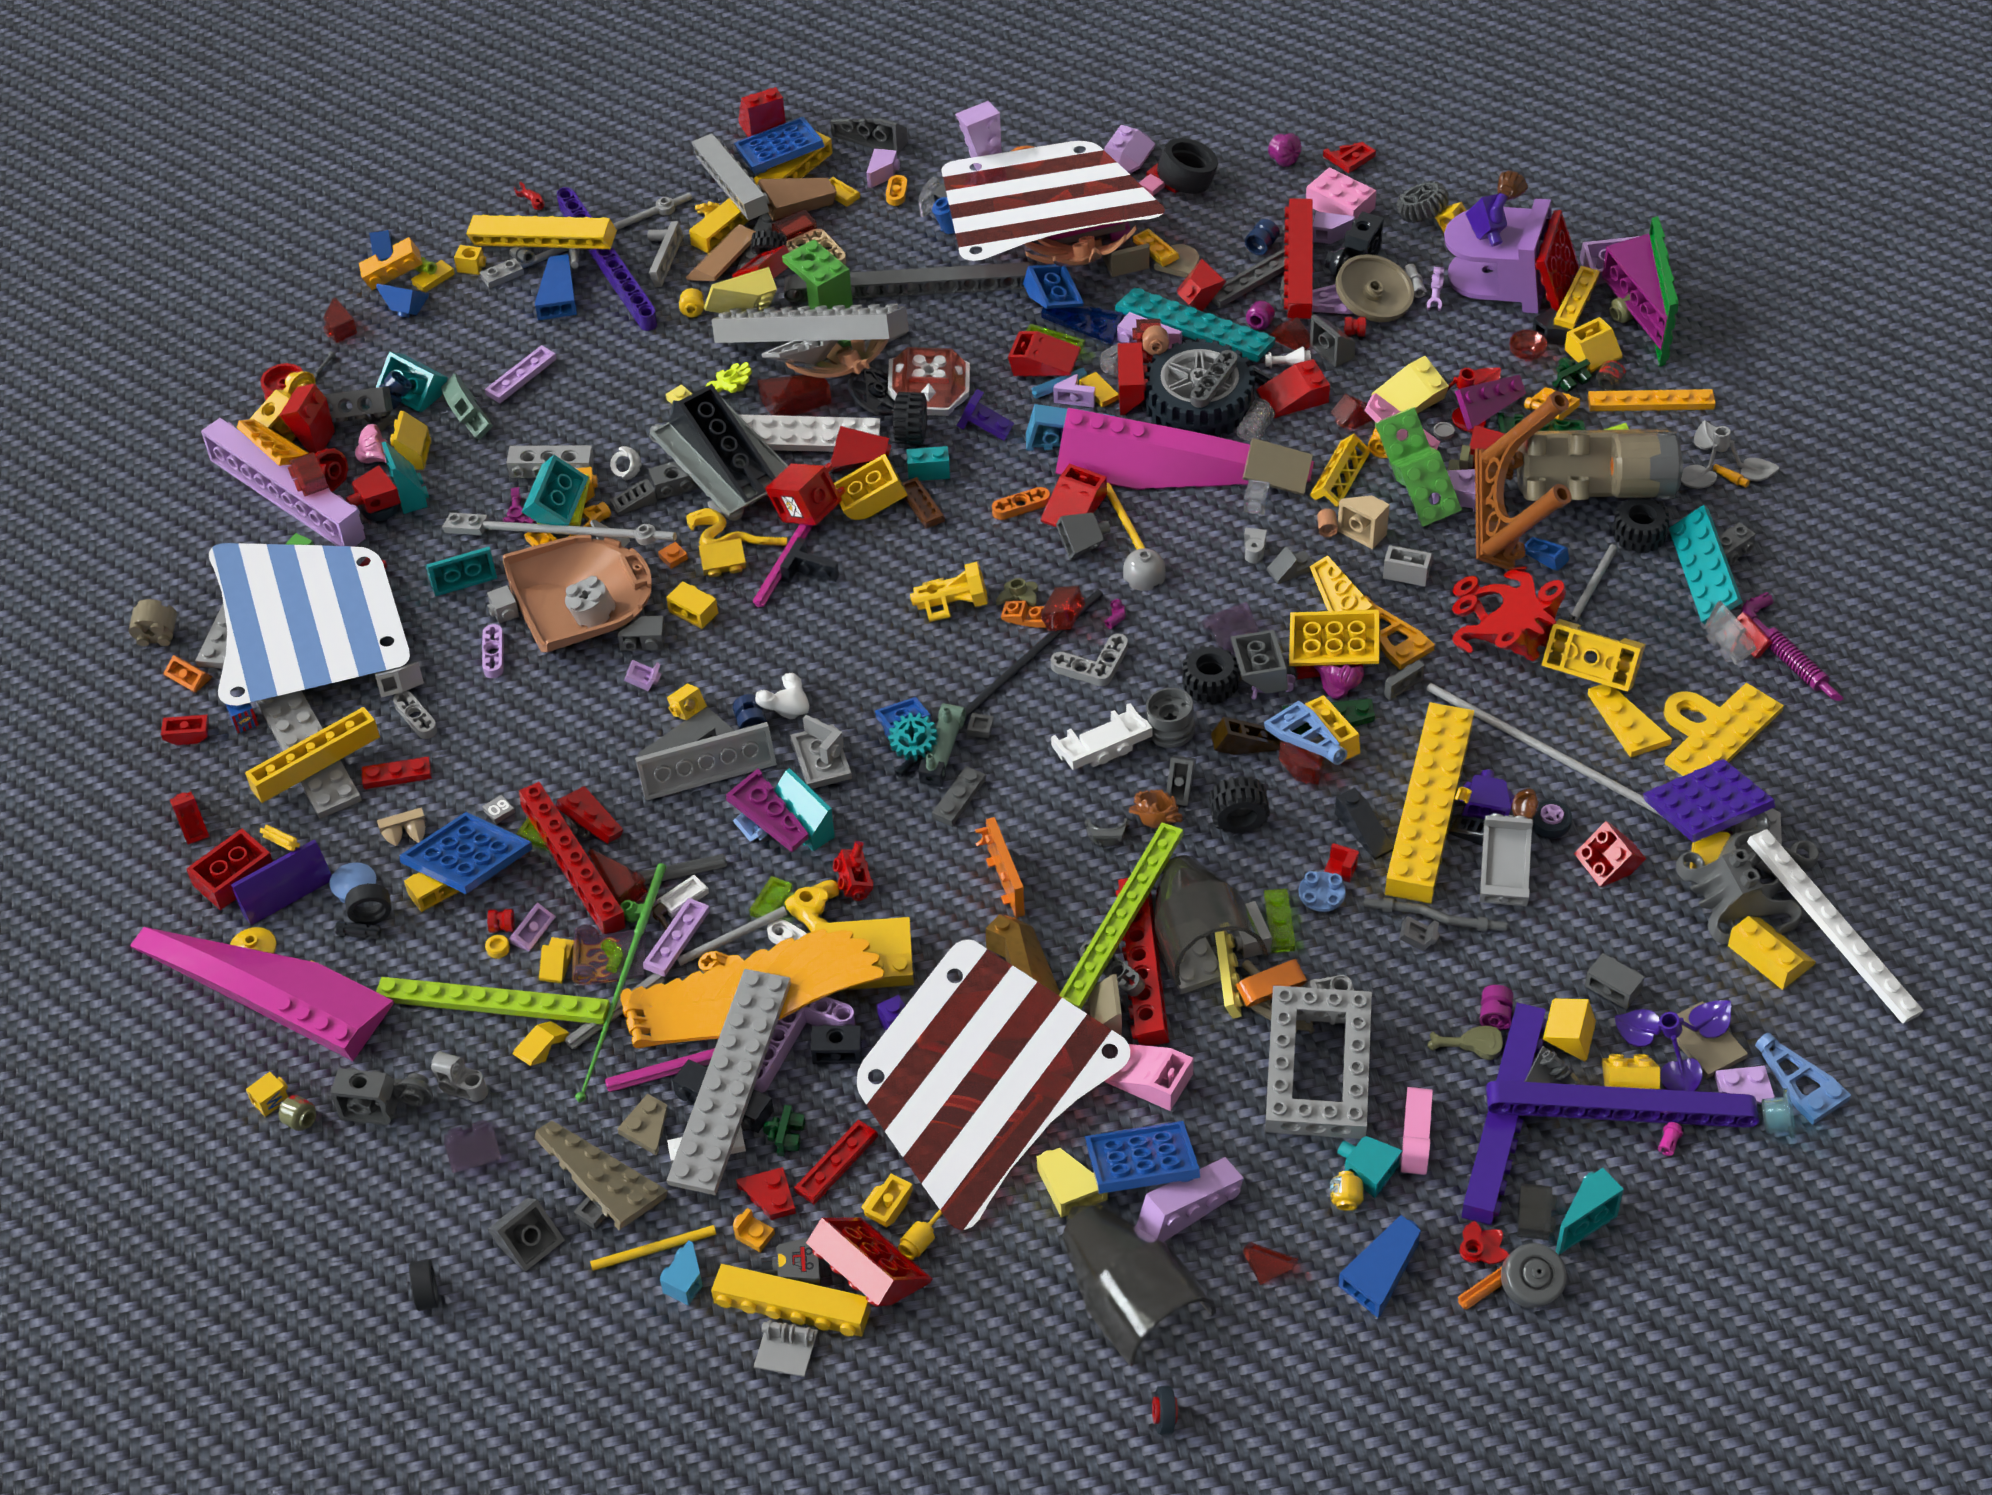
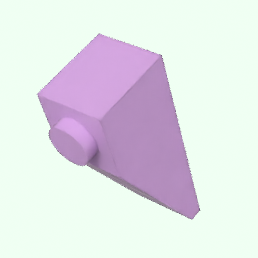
M1129 312L1117 326V341L1121 343L1142 342L1144 331L1150 326L1158 325L1167 331L1169 335L1168 348L1170 349L1174 343L1182 344V331Z

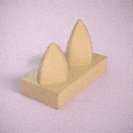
M422 807L377 820L381 835L392 845L397 846L402 838V829H405L408 835L417 843L421 842L424 838L426 821Z

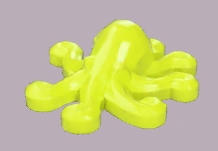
M745 362L741 367L738 363H735L727 371L720 370L716 374L717 381H710L706 386L713 384L717 392L722 390L729 391L730 393L743 391L745 384L749 382V376L752 374L749 363Z

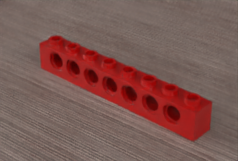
M537 782L519 790L523 811L603 936L607 937L626 928L624 911L541 783Z
M1128 878L1118 880L1119 890H1116V897H1118ZM1151 891L1122 939L1126 945L1122 947L1124 960L1127 961L1129 967L1145 980V988L1139 995H1128L1129 1000H1132V1005H1129L1131 1020H1134V1025H1131L1132 1036L1134 1040L1138 1039L1139 1044L1144 1046H1155L1170 1042ZM1129 979L1130 985H1134V982Z

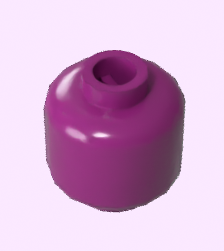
M1266 301L1255 302L1247 311L1246 321L1255 330L1266 329L1274 320L1275 311Z

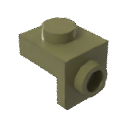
M1462 445L1460 460H1449L1448 470H1468L1474 466V455H1471V446Z

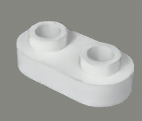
M777 919L769 923L767 927L768 938L776 945L780 941L791 937L797 940L807 934L783 919Z

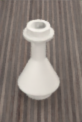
M1302 346L1286 356H1272L1271 352H1269L1268 355H1265V367L1271 369L1272 364H1288L1292 366L1296 363L1311 360L1310 350H1305Z

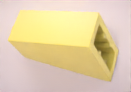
M1061 1148L1047 1150L1037 1156V1170L1061 1217L1108 1200V1193L1099 1194L1094 1173Z

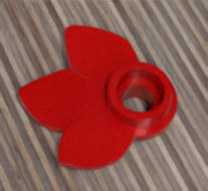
M1476 1221L1469 1223L1463 1229L1464 1241L1460 1245L1459 1252L1465 1261L1470 1263L1483 1261L1488 1264H1497L1503 1262L1509 1255L1507 1251L1500 1248L1503 1237L1502 1230L1491 1229L1482 1231ZM1469 1250H1474L1476 1253H1471Z

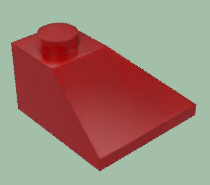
M1201 259L1178 287L1177 294L1191 307L1203 311L1227 281L1205 260Z

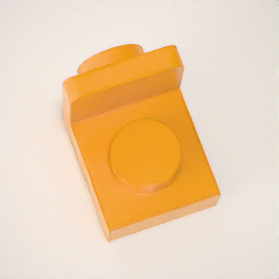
M749 1208L743 1214H739L733 1223L735 1239L760 1253L775 1235L774 1228L754 1218L753 1212Z

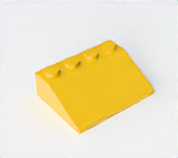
M1379 610L1290 613L1289 666L1379 664Z
M910 917L815 924V931L820 929H826L827 933L840 930L852 931L853 938H861L869 942L870 948L864 952L876 953L880 957L878 964L873 966L879 967L884 971L883 979L844 990L914 985Z

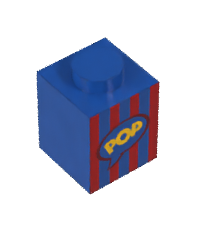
M250 703L238 706L225 704L237 734L259 726Z

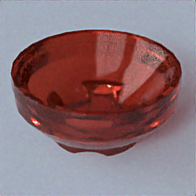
M1521 330L1511 336L1509 345L1511 352L1516 357L1525 361H1532L1545 353L1547 340L1537 331ZM1529 350L1532 354H1525L1522 351Z

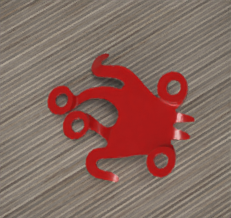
M1517 567L1504 574V577L1521 583L1517 588L1506 584H1491L1480 587L1476 576H1468L1461 579L1453 588V593L1459 600L1453 605L1452 611L1460 617H1465L1475 612L1481 622L1478 625H1467L1460 628L1453 635V643L1462 651L1472 653L1473 649L1466 641L1479 639L1493 643L1501 649L1512 650L1516 654L1523 655L1527 660L1535 661L1540 656L1537 648L1540 645L1547 647L1552 626L1556 624L1555 617L1558 608L1566 596L1564 583L1561 580H1553L1546 583L1539 590L1537 598L1533 578L1529 573L1525 572L1527 567ZM1558 588L1554 594L1548 595L1552 590ZM1491 594H1500L1503 597V604L1496 611L1487 614L1478 598Z

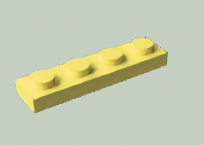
M1224 926L1214 928L1224 1005L1232 1019L1242 1017L1241 1006H1244L1243 999L1236 987V984L1240 982V978L1235 971V967H1238V961L1232 949L1235 947L1233 935L1231 933L1228 934Z

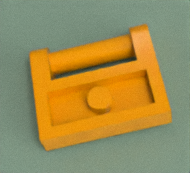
M1543 388L1532 398L1528 397L1525 400L1524 408L1528 410L1537 409L1555 390ZM1564 394L1569 401V407L1562 414L1556 416L1555 419L1563 420L1580 406V399L1570 394Z

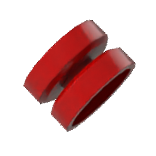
M284 363L275 365L265 371L261 377V387L265 394V400L275 390H284L288 375L293 372L303 371L302 368L295 364Z

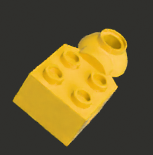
M306 371L289 374L285 381L286 387L284 390H275L250 419H255L292 442L296 436L279 414L296 387L315 383L314 375Z

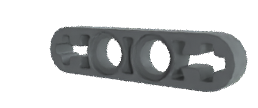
M1222 351L1193 388L1190 402L1194 407H1206L1236 368L1238 357L1234 351ZM1214 371H1222L1223 374H1215ZM1211 383L1214 384V386L1207 387L1204 384Z
M1092 939L1087 940L1081 946V956H1083ZM1113 954L1102 974L1109 977L1123 968V973L1117 977L1118 987L1130 996L1139 995L1145 988V980ZM1131 979L1134 985H1130L1127 981Z

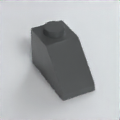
M1176 755L1171 757L1166 793L1168 792L1169 796H1174L1177 805L1188 806L1197 758Z

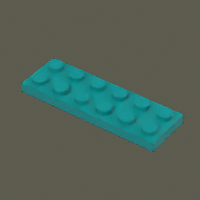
M1702 505L1670 526L1669 531L1700 620L1707 626L1743 602L1709 508Z

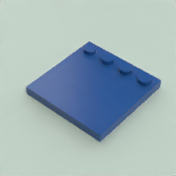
M803 116L734 143L737 152L754 174L764 173L771 167L825 147L821 137Z
M465 812L399 855L402 864L467 894L531 851L532 843L527 839Z
M1184 1121L1085 1136L1086 1147L1099 1194L1177 1181L1189 1182L1200 1178V1169Z

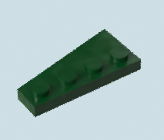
M1497 412L1499 431L1506 434L1524 419V415L1515 414L1514 417L1504 416V413ZM1555 419L1539 431L1586 429L1584 422L1581 420Z
M1372 699L1331 702L1352 727L1375 721ZM1291 705L1283 706L1282 711ZM1306 722L1292 732L1302 735L1312 727Z

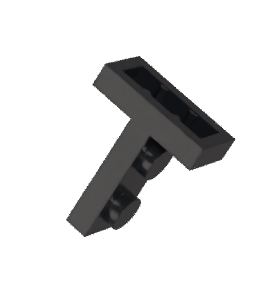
M799 537L780 566L782 581L788 583L791 582L796 572L836 582L839 578L838 562L808 554L806 539Z

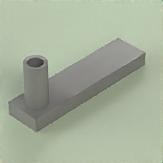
M672 221L669 228L665 230H648L647 237L649 241H662L649 271L654 287H662L684 237L678 221Z

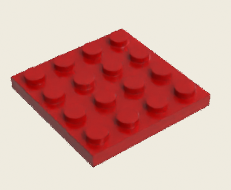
M1562 210L1553 211L1552 217L1548 221L1547 232L1544 233L1543 244L1540 245L1539 256L1535 261L1536 269L1541 274V284L1546 289V299L1550 301L1551 308L1557 312L1580 268Z

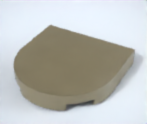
M1171 245L1170 247L1178 252L1180 259L1164 267L1155 262L1154 270L1186 278L1199 263V253L1188 245Z

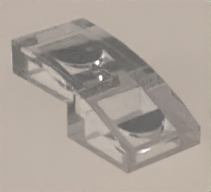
M932 177L920 193L919 207L921 217H925L932 210L935 203L933 191L940 186L939 179L936 177Z

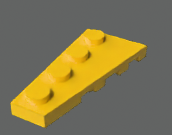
M1328 555L1309 566L1328 611L1376 610Z

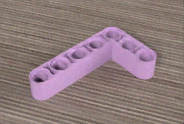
M824 997L778 1020L754 1090L763 1093L768 1089L806 1023L815 1026H844L848 1024L855 1026L853 1008L846 1003Z

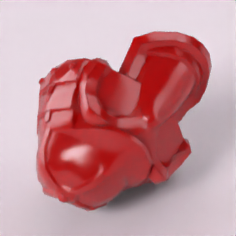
M326 448L311 455L309 462L301 463L302 472L305 475L313 477L317 483L328 487L331 492L336 490L346 480L348 473L347 459L341 451L335 448Z

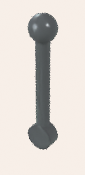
M330 351L326 360L313 373L315 381H317V376L328 362L335 358V352Z

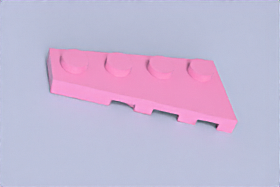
M1377 393L1370 397L1365 408L1366 413L1375 422L1401 412ZM1400 429L1396 434L1397 439L1400 441L1406 439L1407 431ZM1424 430L1429 446L1437 450L1440 441Z

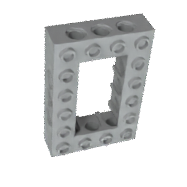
M1273 985L1266 1133L1362 1139L1366 1136L1372 992ZM1296 1020H1304L1305 1023H1310V1021L1330 1022L1332 1025H1335V1023H1346L1342 1102L1292 1099Z

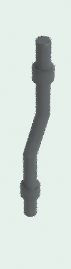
M1364 898L1365 908L1382 909V912L1392 913V911L1417 913L1447 925L1477 928V931L1487 932V929L1506 932L1507 922L1488 920V917L1478 916V919L1450 916L1422 904L1396 902L1390 898H1384L1383 900Z

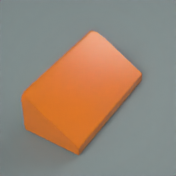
M175 655L172 656L163 673L195 693L213 677Z

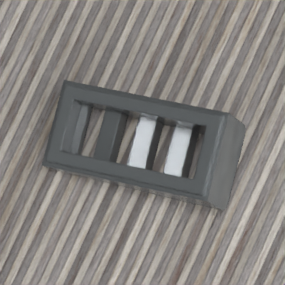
M648 479L637 483L610 499V503L618 516L657 502L655 490Z

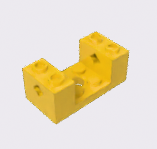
M1562 619L1557 620L1556 624H1553L1541 666L1627 692L1634 686L1646 644L1626 638L1618 641L1581 630V625ZM1587 651H1594L1597 654L1596 662L1590 663L1586 660L1585 654Z

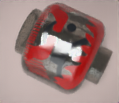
M1607 361L1599 369L1596 381L1604 390H1617L1626 378V370L1617 361Z

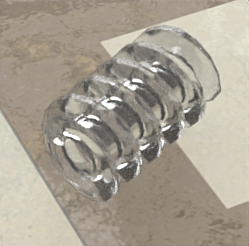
M1257 398L1253 401L1240 425L1237 427V435L1247 441H1251L1252 438L1261 440L1262 435H1264L1272 419L1275 417V411L1269 402L1262 398Z

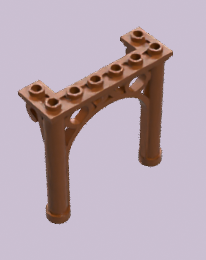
M1559 391L1553 392L1546 398L1543 404L1486 450L1479 448L1475 450L1477 560L1507 570L1514 569L1515 560L1525 556V545L1522 542H1518L1520 537L1555 510L1563 508L1570 503L1572 496L1569 489L1562 484H1556L1545 495L1515 517H1509L1504 505L1505 479H1513L1514 469L1523 465V453L1517 451L1518 448L1556 416L1568 409L1569 401L1563 393Z

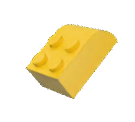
M885 454L834 482L836 489L844 487L845 493L841 496L842 501L839 504L845 515L854 520L869 518L908 495L893 465Z

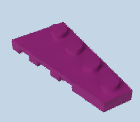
M1519 374L1456 390L1455 394L1467 430H1470L1475 425H1479L1525 395L1526 391Z
M759 768L726 794V800L789 851H795L808 839V832L795 815L786 808L785 802L777 796L774 788L769 781L767 782L764 779L763 773Z

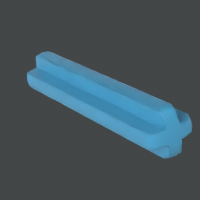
M1079 368L1072 371L1069 376H1060L1037 385L1031 389L1032 395L1036 399L1054 392L1055 384L1078 374L1079 382L1080 379L1087 376V372L1084 368Z

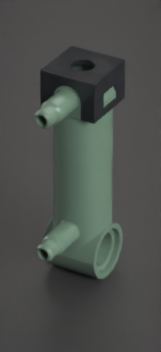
M946 703L941 705L936 727L938 737H936L937 745H932L933 751H928L926 758H922L918 769L920 783L942 787L946 777L945 769L958 731L962 729L965 722V707Z

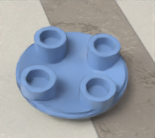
M363 863L345 864L332 874L330 878L331 891L341 902L345 903L346 894L352 888L367 883L376 884V874L370 866Z
M1309 871L1305 874L1304 879L1299 885L1301 901L1308 908L1315 911L1327 912L1334 910L1345 899L1346 889L1342 882V877L1336 873Z

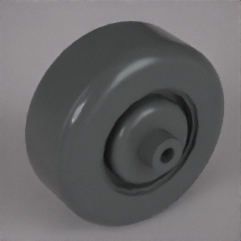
M1527 1243L1519 1246L1506 1257L1501 1268V1282L1505 1292L1515 1303L1526 1308L1535 1309L1549 1305L1562 1294L1566 1285L1567 1273L1561 1257L1552 1248L1540 1243Z

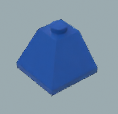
M383 284L376 285L390 310L398 312L397 316L409 318L410 314L417 315L429 297V293Z

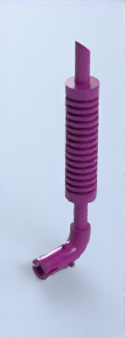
M1765 592L1760 596L1750 598V600L1747 599L1746 603L1742 606L1741 613H1747L1773 642L1768 648L1814 691L1822 690L1835 701L1843 700V697L1828 684L1830 677L1811 661L1776 627L1769 629L1758 619L1759 616L1756 613L1760 609L1773 604L1771 594L1769 595L1768 592Z

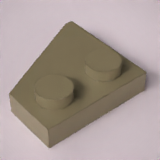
M647 1093L617 1128L618 1134L650 1153L657 1155L659 1153L660 1137L663 1135L664 1130L663 1124L668 1112L667 1104Z

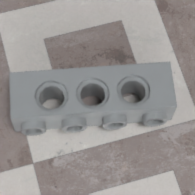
M592 445L509 446L506 462L509 478H536L541 465L553 455H556L574 468L592 467L593 471L594 456Z

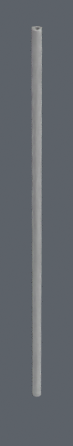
M1432 683L1428 685V692L1456 707L1474 710V716L1661 816L1645 802L1644 796ZM1763 860L1757 864L1756 868L1777 878Z

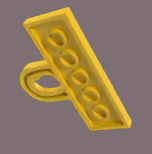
M1747 682L1721 707L1693 692L1683 691L1671 695L1665 703L1664 717L1672 727L1687 735L1688 738L1665 759V765L1680 775L1685 776L1718 760L1724 759L1729 763L1783 711L1784 705ZM1688 709L1692 712H1700L1706 716L1707 720L1696 723L1682 716L1680 711Z

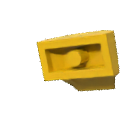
M890 1174L884 1184L873 1189L861 1206L865 1216L886 1228L892 1225L907 1205L913 1190V1184Z

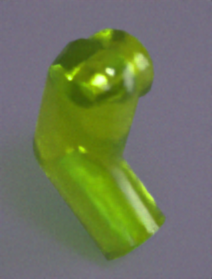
M606 939L601 944V949L605 951L609 958L606 970L616 973L623 957V951L616 942Z

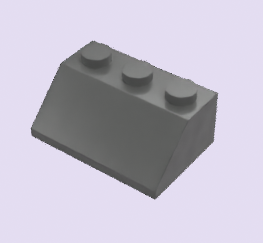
M1274 630L1231 636V643L1242 680L1266 694L1288 690L1287 669Z

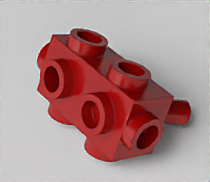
M855 841L853 850L841 849L839 855L833 861V870L839 874L838 888L844 891L845 897H852L854 901H861L867 898L868 894L873 890V879L870 877L868 862L865 860L862 851L864 843L860 841Z

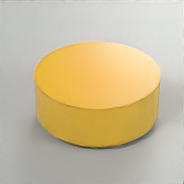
M493 935L487 939L485 948L491 958L498 959L509 953L510 945L505 936Z

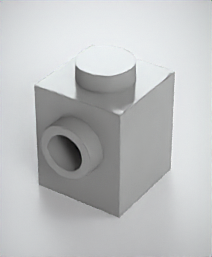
M507 585L487 592L490 603L487 605L491 617H496L499 624L519 617L516 601Z

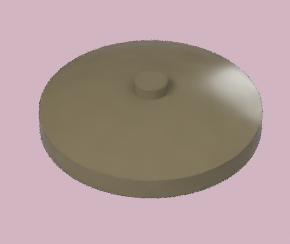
M1358 255L1352 257L1341 266L1336 276V291L1342 303L1359 317H1366L1370 321L1390 322L1397 320L1406 314L1414 299V287L1407 273L1396 263L1381 256Z

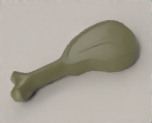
M1479 1026L1468 1030L1461 1037H1441L1432 1031L1429 1035L1431 1041L1427 1045L1432 1051L1439 1047H1460L1463 1050L1473 1051L1485 1060H1494L1501 1054L1503 1041L1501 1032L1496 1027Z

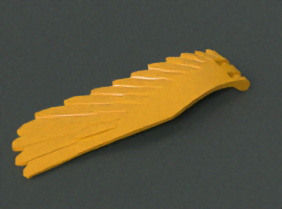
M820 929L807 933L797 940L791 937L780 941L769 951L760 949L750 955L745 961L743 958L736 959L726 967L718 965L704 974L701 971L692 973L683 981L680 978H676L665 985L659 983L648 989L640 986L632 990V992L626 988L622 990L621 1003L624 1016L628 1018L626 1024L630 1035L633 1036L631 1041L635 1048L719 1039L744 969L790 977L791 985L778 1019L780 1020L800 1008L835 992L883 979L884 971L879 967L873 966L878 964L880 957L876 953L864 952L870 948L869 942L865 939L853 938L852 931L840 930L827 933L826 929Z

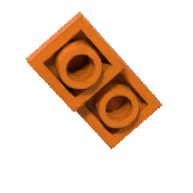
M1005 601L1001 619L1016 625L1046 628L1051 611L1049 606L1028 607L1026 601Z

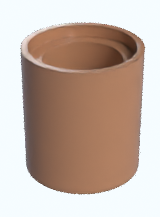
M1332 509L1319 511L1317 514L1319 534L1323 537L1336 535L1338 532L1336 512Z

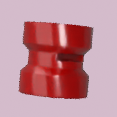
M1345 317L1344 334L1348 337L1355 334L1358 337H1365L1366 317H1359L1357 320L1352 317Z
M496 909L488 910L487 924L489 933H497L499 930L514 932V910L505 909L502 912Z

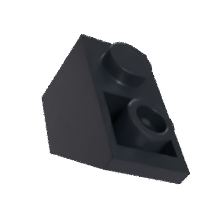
M1550 308L1534 318L1532 334L1546 344H1566L1567 332L1572 329L1554 325L1557 311Z

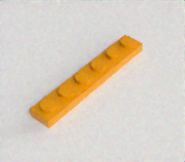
M1713 389L1588 391L1590 411L1714 410L1715 408Z

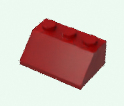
M1142 342L1117 343L1120 415H1125L1144 400V391H1146L1148 379H1144L1147 365H1143V363H1147L1146 351H1142Z

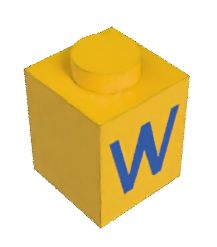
M268 1072L246 1088L251 1103L265 1117L280 1107L281 1103L288 1098L286 1092L288 1089L287 1084L281 1077L276 1078L271 1072Z

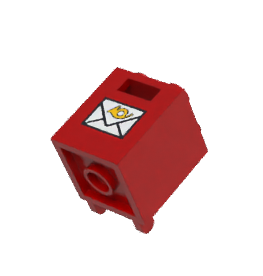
M791 463L765 487L782 522L817 525L842 501L841 496L845 493L844 487L836 489L829 475V472L833 469L832 463H827L824 466Z

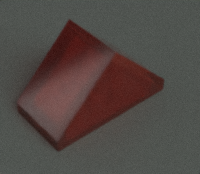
M1298 317L1279 324L1269 334L1276 338V342L1294 350L1302 346L1306 350L1310 346V334Z

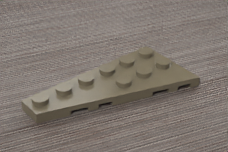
M550 1121L536 1130L535 1139L549 1155L557 1157L560 1161L559 1166L563 1170L568 1169L572 1174L571 1179L591 1201L600 1204L602 1207L601 1212L606 1217L610 1216L615 1221L614 1226L618 1230H621L666 1199L668 1190L570 1132L560 1124Z

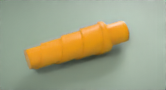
M1715 464L1713 467V471L1737 486L1741 485L1746 488L1750 483V480L1744 478L1738 472Z

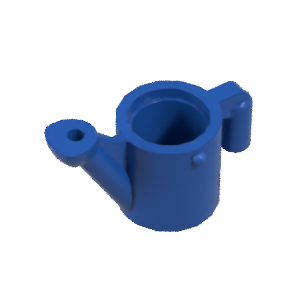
M947 197L939 198L933 204L932 212L941 228L940 231L946 234L955 233L952 219L963 217L957 204L949 205ZM967 232L960 233L965 245H969L975 240Z

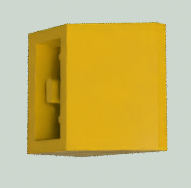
M1600 317L1567 332L1565 351L1578 363L1588 359L1590 362L1588 366L1590 373L1613 363L1610 360L1615 362L1623 356L1613 329Z
M400 411L398 419H395L394 422L395 431L394 434H391V446H394L395 450L414 466L415 470H424L431 445L428 426L405 411Z
M1610 1054L1609 1058H1602L1605 1086L1660 1089V1067L1652 1058H1649V1055L1635 1054L1634 1058H1624V1055Z

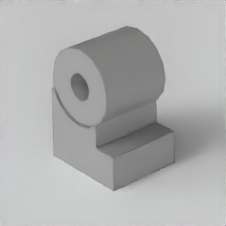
M1245 528V559L1249 563H1259L1262 561L1266 546L1267 530Z

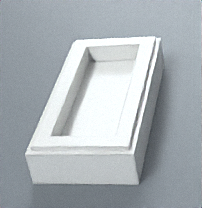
M693 875L658 898L657 902L663 903L668 910V915L673 918L688 898L698 901L709 893V889Z

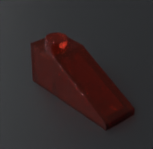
M593 849L588 851L599 874L618 904L621 905L625 900L636 902L648 892L643 884L645 879L638 871L633 872L628 867Z

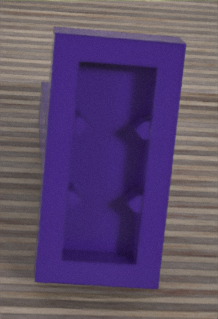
M976 389L956 426L964 430L970 421L1004 441L1014 422L979 403L984 392Z

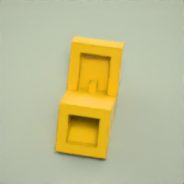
M553 1021L538 1024L514 1049L513 1055L530 1066L546 1062L551 1045L564 1042L569 1032Z

